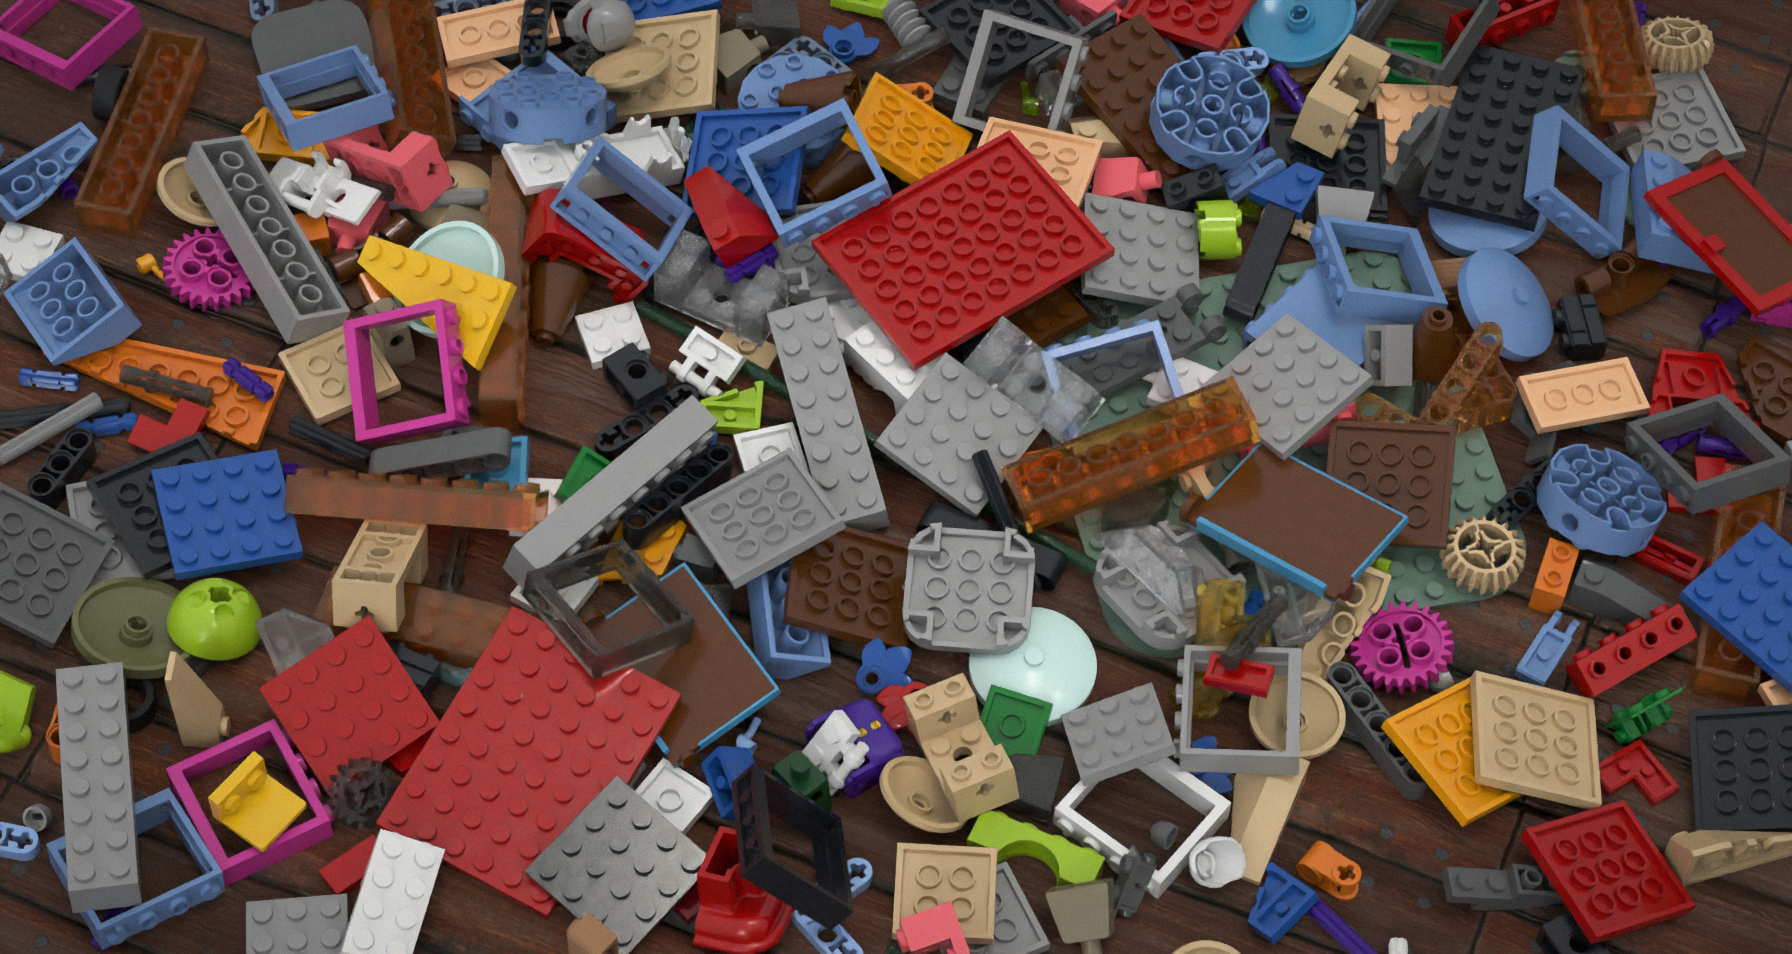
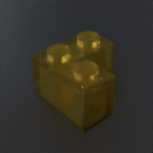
M1214 578L1197 586L1195 645L1271 647L1272 619L1243 614V582Z

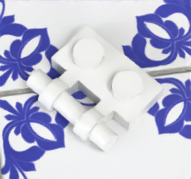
M695 326L679 349L687 359L683 364L674 360L670 364L669 370L676 374V379L684 384H691L698 389L697 392L707 398L723 395V391L716 387V383L721 379L730 384L746 359L698 326ZM698 364L709 371L704 378L695 373Z
M834 710L802 751L821 773L827 777L831 796L838 789H843L844 781L854 769H858L865 761L864 756L869 751V747L864 742L860 741L857 745L854 744V741L861 733L843 710ZM843 757L844 761L839 765L838 762Z

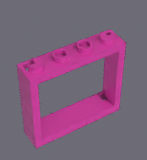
M19 0L0 16V56L72 91L143 28L139 17L140 12L131 2L124 0H69L112 21L71 58L65 60L19 38L61 0Z
M438 299L343 321L356 442L372 446L470 424L468 408L471 405L467 398L465 387L467 373L462 361L464 345L459 336L458 324L460 323V316H457L455 303ZM435 315L446 413L380 427L369 330Z
M275 719L166 768L169 783L181 807L223 873L225 887L334 836L331 822L335 818L327 803L321 804L318 799L321 796V792L314 778L308 780L304 772L307 771V766L300 753L294 755L291 746L294 745L291 737L285 728L280 729ZM275 743L315 818L283 832L264 852L259 851L253 846L227 858L188 782L247 756L253 751L255 752Z

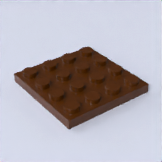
M1331 420L1326 474L1409 517V523L1388 546L1447 550L1457 434L1456 426Z
M846 526L844 530L789 559L782 623L862 645H867L870 641L880 638L886 649L895 646L907 647L908 635L904 630L902 616L904 591L901 590V587L906 579L909 544Z

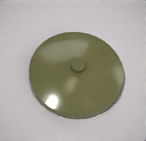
M144 577L113 578L92 586L81 595L73 609L71 636L76 648L93 665L122 662L125 678L130 679L164 677L170 651L177 652L189 664L195 656L181 649L172 640L166 625L169 608L181 591L158 580L150 578L145 580Z

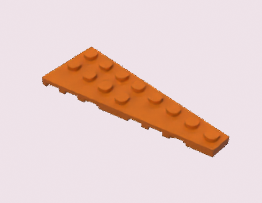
M124 339L117 345L63 363L170 413H174L180 398L206 408L211 413L203 428L256 451L260 447L286 381L285 371L241 362V366H246L263 379L262 382L266 381L274 388V396L268 402H262L255 397L256 393L251 394L235 382V378L232 379L223 372L222 366L228 359L130 339Z

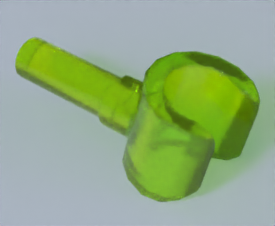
M1023 81L1020 83L1023 94L1022 113L1037 115L1039 98L1030 97L1027 82Z
M1248 194L1243 205L1238 206V209H1241V214L1254 217L1258 214L1261 204H1254L1255 202L1248 199Z

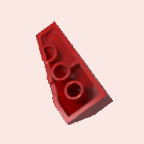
M709 165L683 180L702 228L714 252L727 268L779 238L769 216Z

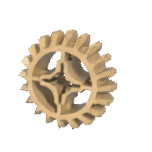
M1666 16L1664 19L1657 17L1655 21H1647L1646 25L1641 26L1638 37H1636L1637 58L1642 60V64L1649 65L1650 69H1659L1660 73L1664 71L1671 74L1673 72L1683 74L1684 71L1692 73L1695 71V68L1702 69L1705 64H1708L1714 52L1712 31L1708 30L1707 25H1700L1698 20L1691 21L1690 17L1685 19L1679 18V16L1676 18Z
M1484 514L1479 520H1476L1472 515L1467 518L1466 522L1459 519L1456 525L1450 526L1448 530L1447 550L1440 549L1439 556L1442 559V570H1448V579H1457V588L1462 585L1468 586V593L1473 589H1479L1481 596L1486 592V589H1489L1493 595L1498 592L1499 588L1506 591L1510 583L1514 584L1518 580L1520 573L1523 571V563L1526 557L1525 550H1523V540L1517 539V530L1508 531V522L1500 525L1497 523L1496 517L1488 521ZM1470 542L1471 545L1466 546L1463 550H1459L1461 545ZM1499 560H1506L1505 564L1495 568L1494 564H1498Z

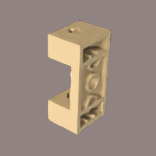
M1349 34L1308 93L1290 138L1330 158L1334 156L1338 149L1343 151L1351 136L1347 133L1348 128L1352 130L1359 117V113L1355 112L1356 109L1364 111L1369 102L1375 103L1376 97L1379 96L1382 90L1378 84L1385 81L1391 67L1387 66L1391 54Z
M365 518L332 579L334 626H343L348 629L369 615L380 632L398 631L405 617L404 584H421L429 569L427 524Z
M963 673L903 697L910 729L959 823L1020 798L1014 767L1002 744L994 746L980 720L976 696ZM960 755H970L967 758L955 761V759Z

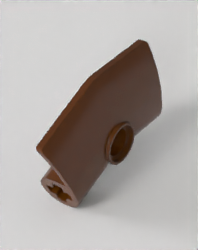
M395 213L373 235L374 237L410 248L419 238L414 234L415 229L413 225L399 213ZM365 243L328 258L332 274L353 310L368 304L359 287V274L366 272V270L357 263Z
M1634 236L1621 251L1609 257L1606 266H1600L1576 276L1574 285L1578 295L1593 294L1599 314L1604 318L1610 319L1652 300L1676 273L1679 266L1666 264L1664 267H1661L1657 261L1639 258L1637 255L1636 236Z

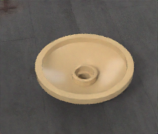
M645 44L632 46L599 59L588 68L586 76L595 77L596 82L600 83L607 92H628L629 94H634L653 83L668 68L672 57L669 49L663 45Z
M187 157L176 158L165 164L158 175L156 185L158 195L164 205L174 215L188 223L204 227L218 226L183 167Z
M456 160L445 161L453 184L448 189L483 187L488 190L489 196L488 203L481 205L480 211L490 214L495 203V190L490 177L482 169L471 163ZM429 207L422 213L410 208L408 210L412 218L419 225L430 230L441 224L449 207Z
M1301 672L1299 757L1312 759L1325 754L1337 744L1345 727L1346 712L1341 697L1328 682L1316 675ZM1275 674L1267 699L1252 695L1249 703L1248 719L1251 730L1257 740L1269 751L1279 749L1286 751L1288 674Z
M901 756L890 760L883 768L879 779L883 797L893 812L908 824L927 832L949 833L961 829L968 821L958 822L926 759L915 756Z

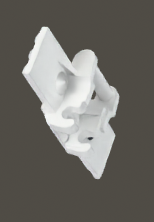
M312 151L311 157L315 160L314 167L282 157L269 175L286 204L307 212L313 218H318L324 214L328 218L332 216L359 225L381 194L380 190L352 181V173L345 161L335 158L333 164L336 167L330 166L325 156L317 151ZM346 194L343 200L335 203L339 196Z

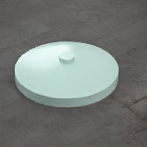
M450 221L437 225L421 235L410 247V249L504 280L505 263L500 245L490 233L472 222ZM394 296V300L398 308L406 307L400 300H398ZM420 318L406 321L417 332L428 337L437 338V334Z
M1032 607L1030 630L1024 643L1018 649L1007 654L970 653L968 671L973 691L983 706L985 705L991 684L1053 703V709L1047 724L1048 727L1063 722L1062 714L1081 708L1088 701L1095 684L1097 659L1088 636L1073 620L1050 609Z

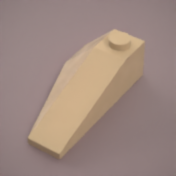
M1369 566L1353 583L1355 588L1352 596L1347 601L1339 599L1335 604L1309 591L1298 648H1302L1301 672L1316 675L1326 681L1330 666L1343 658L1347 647L1364 630L1362 628L1364 624L1381 607L1392 575Z
M170 651L164 681L182 746L211 748L222 743L224 736H229L231 725L230 717L225 715L223 704L177 652Z
M1299 757V775L1236 774L1233 782L1231 837L1241 844L1243 853H1245L1246 868L1241 879L1258 886L1260 885L1266 867L1272 858L1306 781L1310 761Z
M1698 830L1688 833L1687 831H1682L1670 838L1663 854L1682 885L1687 886L1792 856V832Z

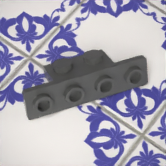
M1111 10L1085 27L1073 15L1068 18L1080 29L1073 35L1091 41L1116 27L1117 13ZM1059 42L1030 60L1026 66L1025 79L1030 83L1037 78H1043L1055 67L1054 64L1059 57L1071 51L1072 46Z
M1429 104L1423 113L1418 112L1415 115L1411 128L1408 131L1403 130L1396 142V146L1399 147L1397 158L1382 176L1383 183L1404 194L1408 193L1431 164L1450 109L1443 105L1435 107Z
M1568 360L1550 367L1548 371L1574 367L1575 364ZM1530 371V372H1527V373L1523 374L1522 376H1524V375H1530V374H1535V373L1532 372V371ZM1518 391L1510 422L1530 438L1524 460L1530 466L1551 457L1558 431L1537 434Z

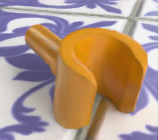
M145 254L136 259L138 263L136 265L137 269L142 275L152 271L155 276L165 283L163 271L158 267L153 255Z

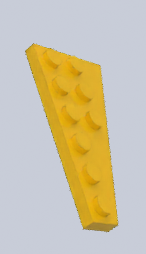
M369 235L357 263L406 307L438 299L455 303L457 316H460V323L458 324L459 336L464 345L462 357L474 368L481 371L517 290V286L499 278ZM435 315L420 318L437 334Z

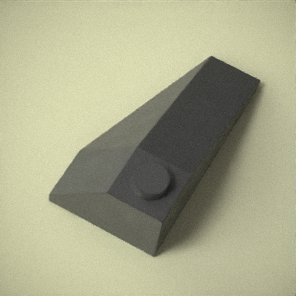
M1586 552L1567 601L1569 605L1623 625L1639 617L1642 621H1645L1651 617L1649 611L1663 603H1666L1668 607L1675 605L1619 564ZM1685 612L1695 629L1697 620ZM1689 643L1683 645L1682 647L1687 648Z

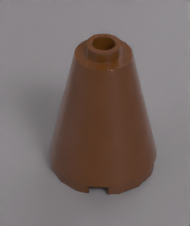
M847 71L785 84L784 89L779 91V107L808 106L811 113L844 98L852 114H854L861 99L860 78L855 76L856 71ZM847 124L840 128L846 130Z
M840 140L803 183L805 190L802 191V195L809 204L833 201L874 181L875 178L862 153L851 149L845 142Z
M539 258L533 263L531 333L539 343L553 345L554 342H559L562 339L591 284L592 274L590 272L587 275L582 272L583 266L570 260L557 258L554 262L550 260L549 262L541 263L542 258Z
M1439 306L1428 308L1413 327L1412 381L1414 382L1416 379L1424 382V385L1427 386L1439 385L1451 379L1458 365L1453 316L1447 309Z

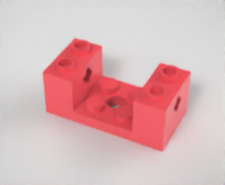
M379 124L323 142L332 163L335 158L347 163L352 173V181L380 190V196L387 197L388 201L421 213L453 184L448 172L449 167L439 152V145L430 135L412 131L389 152V146L383 140L378 129Z
M952 901L900 919V929L895 930L902 953L927 954L950 946L946 948V954H970Z

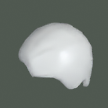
M1217 836L1206 838L1196 844L1191 850L1188 859L1191 876L1198 884L1209 888H1220L1231 881L1242 878L1246 868L1245 853H1243L1242 846L1232 837Z

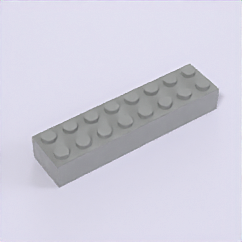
M246 135L193 142L183 167L287 344L304 342L342 326L343 321H346L350 314L348 306Z
M826 297L767 313L812 478L843 518L847 527L868 532L890 526L886 506Z
M691 395L512 546L502 568L528 595L536 588L542 591L553 581L554 577L552 575L560 569L562 572L567 570L576 561L575 556L581 550L585 553L588 552L599 541L597 537L603 531L607 534L613 531L620 524L621 520L619 518L663 483L669 475H673L683 467L691 456L694 458L708 447L706 444L715 436L712 431L718 420Z
M116 662L55 669L67 880L72 912L80 913L92 909L96 911L141 905L142 897L128 701L123 663Z

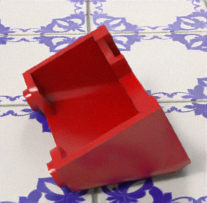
M550 188L540 192L533 200L521 257L534 263L539 255H549L548 260L553 262L562 255L608 277L606 287L615 289L612 300L620 304L630 302L648 285L649 279L646 282L549 207L560 191L559 189ZM565 198L560 201L567 207L571 204ZM622 222L646 241V235L639 228ZM644 260L641 263L647 269L649 264Z

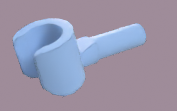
M754 717L747 732L744 735L740 734L736 739V747L749 748L751 755L754 754L757 748V744L751 739L761 723L760 718Z

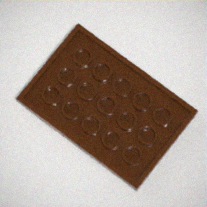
M1141 14L1089 41L1087 45L1090 47L1088 51L1089 57L1085 64L1082 63L1079 75H1082V81L1077 91L1078 94L1133 157L1141 159L1148 172L1155 170L1160 172L1162 183L1195 171L1172 160L1156 143L1149 125L1150 104L1155 96L1156 88L1166 70L1175 63L1179 64L1182 62L1180 58ZM1070 52L1059 57L1054 64L1062 75H1064Z

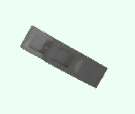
M1512 864L1507 870L1447 866L1441 872L1447 902L1470 904L1471 910H1516L1564 903L1539 865Z

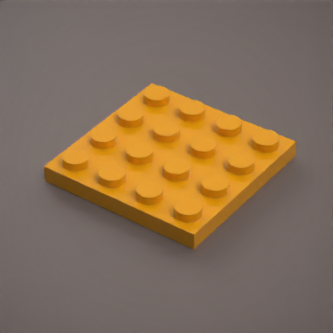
M875 72L870 79L853 114L879 166L884 167L895 174L901 181L907 182L910 185L964 156L973 136V133L952 122L951 119L878 72ZM847 126L841 141L845 142L851 149L861 153Z
M1470 678L1386 719L1381 726L1462 827L1524 795L1475 783Z

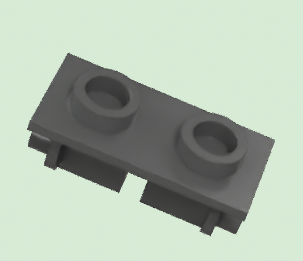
M1133 844L1128 854H1124L1119 863V875L1114 884L1115 917L1118 910L1121 915L1128 918L1131 917L1132 913L1137 912L1145 891L1135 887V884L1140 883L1148 886L1157 867L1154 855L1145 852L1143 857L1140 856L1136 846Z

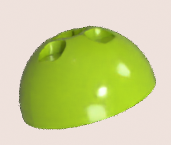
M206 578L185 587L173 600L166 620L170 637L181 649L196 657L208 660H230L249 653L259 643L263 632L262 613L256 599L240 584L224 578Z

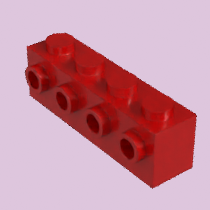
M1498 0L1501 9L1478 44L1485 46L1498 45L1514 36L1524 35L1531 29L1550 24L1556 18L1560 0ZM1467 9L1450 16L1445 40L1451 47H1453L1476 11Z
M1663 603L1650 610L1651 617L1645 621H1642L1639 617L1624 625V633L1616 636L1615 632L1598 640L1600 645L1598 648L1591 651L1589 647H1586L1573 654L1572 658L1574 661L1564 667L1580 695L1587 698L1595 697L1696 639L1698 635L1680 603L1670 607Z

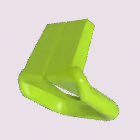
M1 670L0 753H10L26 748L32 739V731L28 724L36 686Z

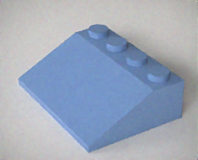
M1643 149L1630 171L1638 257L1715 274L1643 199L1647 191L1692 171L1671 155Z
M76 237L3 292L54 366L117 345L142 326V323L95 258Z

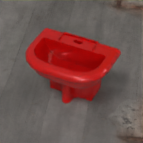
M720 826L696 875L700 908L695 922L693 945L728 954H758L765 952L776 945L781 939L795 909L741 877L736 829Z

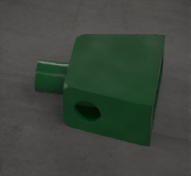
M800 750L793 751L772 768L771 774L808 798L815 800L816 803L829 811H832L833 807L827 778Z

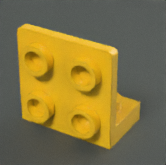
M254 751L208 797L213 817L261 852L266 851L307 807L303 799L267 774L264 758Z

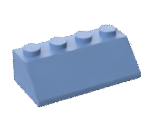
M789 560L747 582L755 657L771 678L785 680L829 667L831 664L827 635L782 623Z

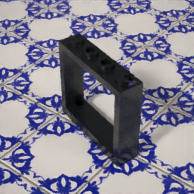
M753 763L731 782L741 877L827 929L832 930L854 912L841 817ZM769 813L812 839L818 885L774 859Z

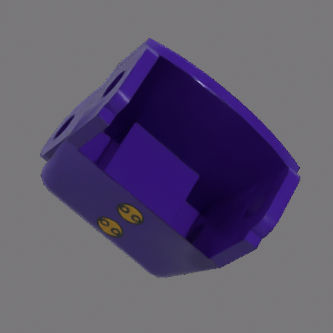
M859 699L848 705L830 710L812 720L811 724L807 726L805 740L809 743L834 710H843L861 733L854 741V744L857 745L860 741L864 742L869 747V751L864 756L865 761L863 764L850 773L844 781L843 789H840L848 798L852 799L874 787L879 782L880 774L890 760L906 756L902 750V742L875 705L867 699ZM843 757L839 760V765L844 761Z

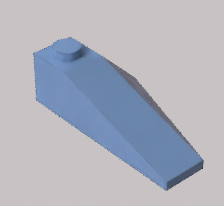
M79 122L0 170V218L3 221H17L42 206L99 143L98 139L82 122Z

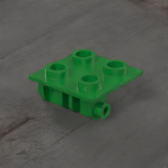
M1665 687L1655 693L1652 692L1638 699L1637 703L1631 707L1627 706L1612 714L1611 716L1614 720L1606 724L1604 728L1614 726L1616 730L1614 736L1617 742L1628 744L1637 737L1646 734L1647 730L1651 731L1658 725L1670 720L1673 710L1669 704H1664L1663 701L1684 689L1681 687L1670 691L1668 687Z

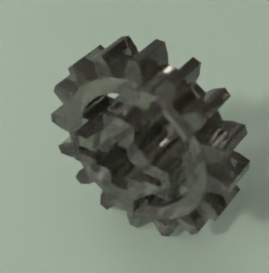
M361 757L360 760L350 758L348 759V766L342 764L337 766L339 775L329 776L334 785L333 787L325 788V792L332 794V799H329L326 805L335 806L336 809L331 815L335 818L342 817L341 825H352V829L360 830L364 826L365 828H375V820H378L394 793H391L390 788L397 785L396 781L387 780L391 770L381 769L382 762H371V759ZM358 773L356 779H350L354 774ZM369 807H372V808H373V809H372L371 811H369L368 813H366V814H364V815H360L361 813H365V811L367 810V808H369Z

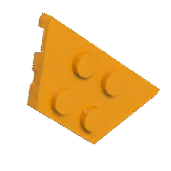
M262 107L255 115L254 120L247 123L240 131L241 135H246L260 160L278 162L282 157H286L303 164L315 165V160L311 157L312 151H317L325 156L330 166L334 167L323 142L292 151L267 107ZM290 109L296 120L318 113Z
M622 518L594 573V576L599 578V585H603V581L622 580V584L635 583L637 581L656 582L664 577L673 561L677 544L682 543L687 533V525L682 520H679L648 547L642 550H631L622 542Z

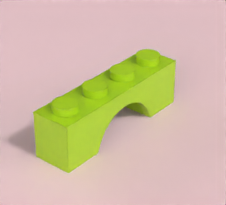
M990 810L980 814L967 839V846L997 848V865L1008 858L1021 855L1035 857L1043 861L1053 871L1057 886L1098 880L1103 873L1105 857L1101 856L1096 850L1088 847L1082 848L1069 843L1066 838L1060 835L1047 834L1031 823L1018 822L998 810Z

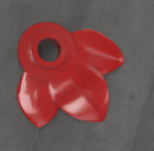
M917 681L911 682L905 687L890 685L881 690L876 696V701L883 707H886L882 712V716L894 732L907 727L910 735L916 741L909 726L903 697L926 688L928 685Z

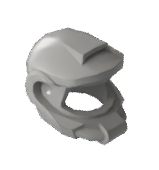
M580 0L568 12L567 17L563 19L567 37H571L575 42L583 43L585 47L595 48L602 52L623 47L635 30L633 11L626 2L621 0ZM592 8L587 21L586 34L583 29V18L586 12Z

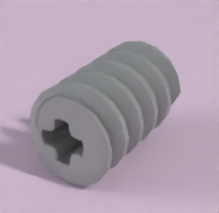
M890 0L885 5L882 12L883 20L888 24V28L893 32L894 37L908 56H923L937 46L938 36L933 33L930 25H926L925 18L919 17L918 6L913 0Z

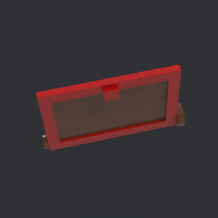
M1717 149L1704 155L1697 163L1695 171L1645 193L1643 199L1756 317L1792 300V227Z

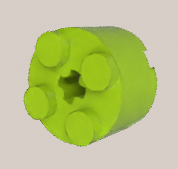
M1233 200L1196 201L1195 204L1198 209H1195L1194 213L1198 215L1196 228L1198 229V243L1200 242V250H1198L1199 260L1234 259L1235 256H1241L1242 242L1241 238H1238L1236 227H1241L1242 215L1237 203H1234Z

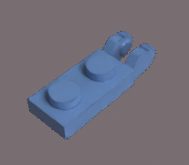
M1266 147L1237 168L1230 169L1221 175L1230 200H1233L1234 203L1248 195L1252 188L1285 169L1286 164L1282 159L1274 160L1277 152L1272 147Z
M1556 610L1547 624L1544 623L1518 664L1514 676L1529 684L1544 687L1570 647L1581 622L1574 619L1570 622L1564 634L1555 629L1560 624L1563 615L1562 612Z

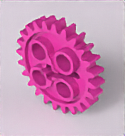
M206 227L205 234H201L197 229H194L193 237L184 233L183 242L174 240L173 248H167V257H163L162 269L165 287L171 288V296L179 295L180 303L190 300V308L192 309L197 304H201L202 311L204 312L208 306H213L215 312H218L219 305H224L226 309L231 310V302H235L240 306L242 305V297L250 299L251 290L256 291L220 229L216 233H212L210 228Z
M1401 601L1399 608H1395L1391 602L1388 603V610L1383 611L1382 608H1379L1377 615L1370 616L1362 627L1364 630L1350 643L1352 664H1355L1357 672L1359 674L1363 673V679L1366 683L1373 680L1374 689H1378L1384 684L1386 693H1390L1393 687H1398L1399 694H1403L1405 687H1410L1411 691L1416 693V685L1421 684L1426 689L1429 688L1428 679L1438 682V671L1447 673V663L1453 662L1452 653L1455 652L1453 632L1449 630L1447 620L1441 621L1439 612L1431 615L1430 606H1426L1421 611L1418 610V602H1414L1411 608H1406L1405 601ZM1395 626H1398L1401 631L1404 649L1407 652L1410 665L1409 669L1405 668L1400 645L1397 643Z

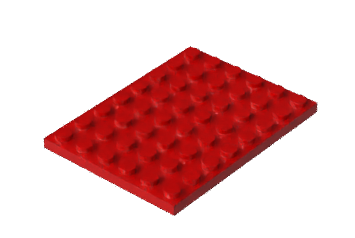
M1010 130L881 201V205L872 206L856 217L845 221L812 240V248L914 371L1110 259L1115 254V248Z
M512 606L443 715L440 723H438L378 818L376 825L380 829L396 832L402 836L445 849L441 862L549 919L558 903L527 877L525 870L616 776L628 786L630 785L681 701L682 695L670 687Z

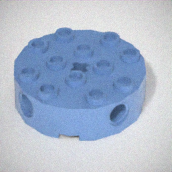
M796 53L775 56L757 65L743 80L737 99V109L779 107V91L784 89L785 84L840 72L819 58ZM837 128L807 143L802 169L819 166L841 140L845 129Z
M1211 54L1191 56L1190 60L1182 61L1179 64L1175 63L1164 73L1150 104L1149 125L1156 143L1176 163L1192 170H1198L1213 163H1216L1219 172L1234 169L1253 156L1262 140V136L1270 121V100L1268 95L1255 80L1256 76L1246 66L1225 56Z
M567 70L558 71L556 75H532L530 72H517L514 74V78L496 80L495 85L491 87L488 94L491 131L496 136L509 141L544 145V139H561L562 144H569L595 138L606 130L607 90L600 83H597L596 78L592 76L576 77L572 71Z
M1573 444L1559 449L1551 459L1537 486V504L1547 520V525L1570 539L1572 544L1581 550L1590 549L1602 554L1619 555L1621 557H1628L1633 553L1644 550L1667 512V503L1664 502L1660 495L1662 488L1657 479L1638 462L1606 447L1603 452L1589 449L1588 444Z

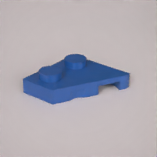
M1296 162L1252 188L1248 199L1265 207L1268 203L1296 211V219L1300 221L1315 195V189L1318 185H1321L1325 173Z
M1270 862L1266 867L1268 875L1264 886L1259 887L1256 895V905L1251 909L1247 922L1251 930L1275 945L1319 898L1314 890Z

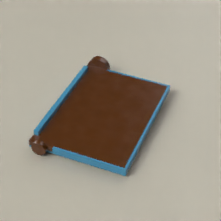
M1260 442L1206 499L1195 492L1191 493L1184 500L1179 512L1180 520L1187 523L1190 527L1333 604L1339 599L1347 601L1352 596L1355 588L1353 583L1409 523V517L1291 455L1284 461Z
M685 562L605 617L602 611L595 609L583 614L575 624V630L585 644L681 693V701L656 740L657 745L674 768H677L679 765L682 768H688L695 764L698 760L697 753L782 693Z

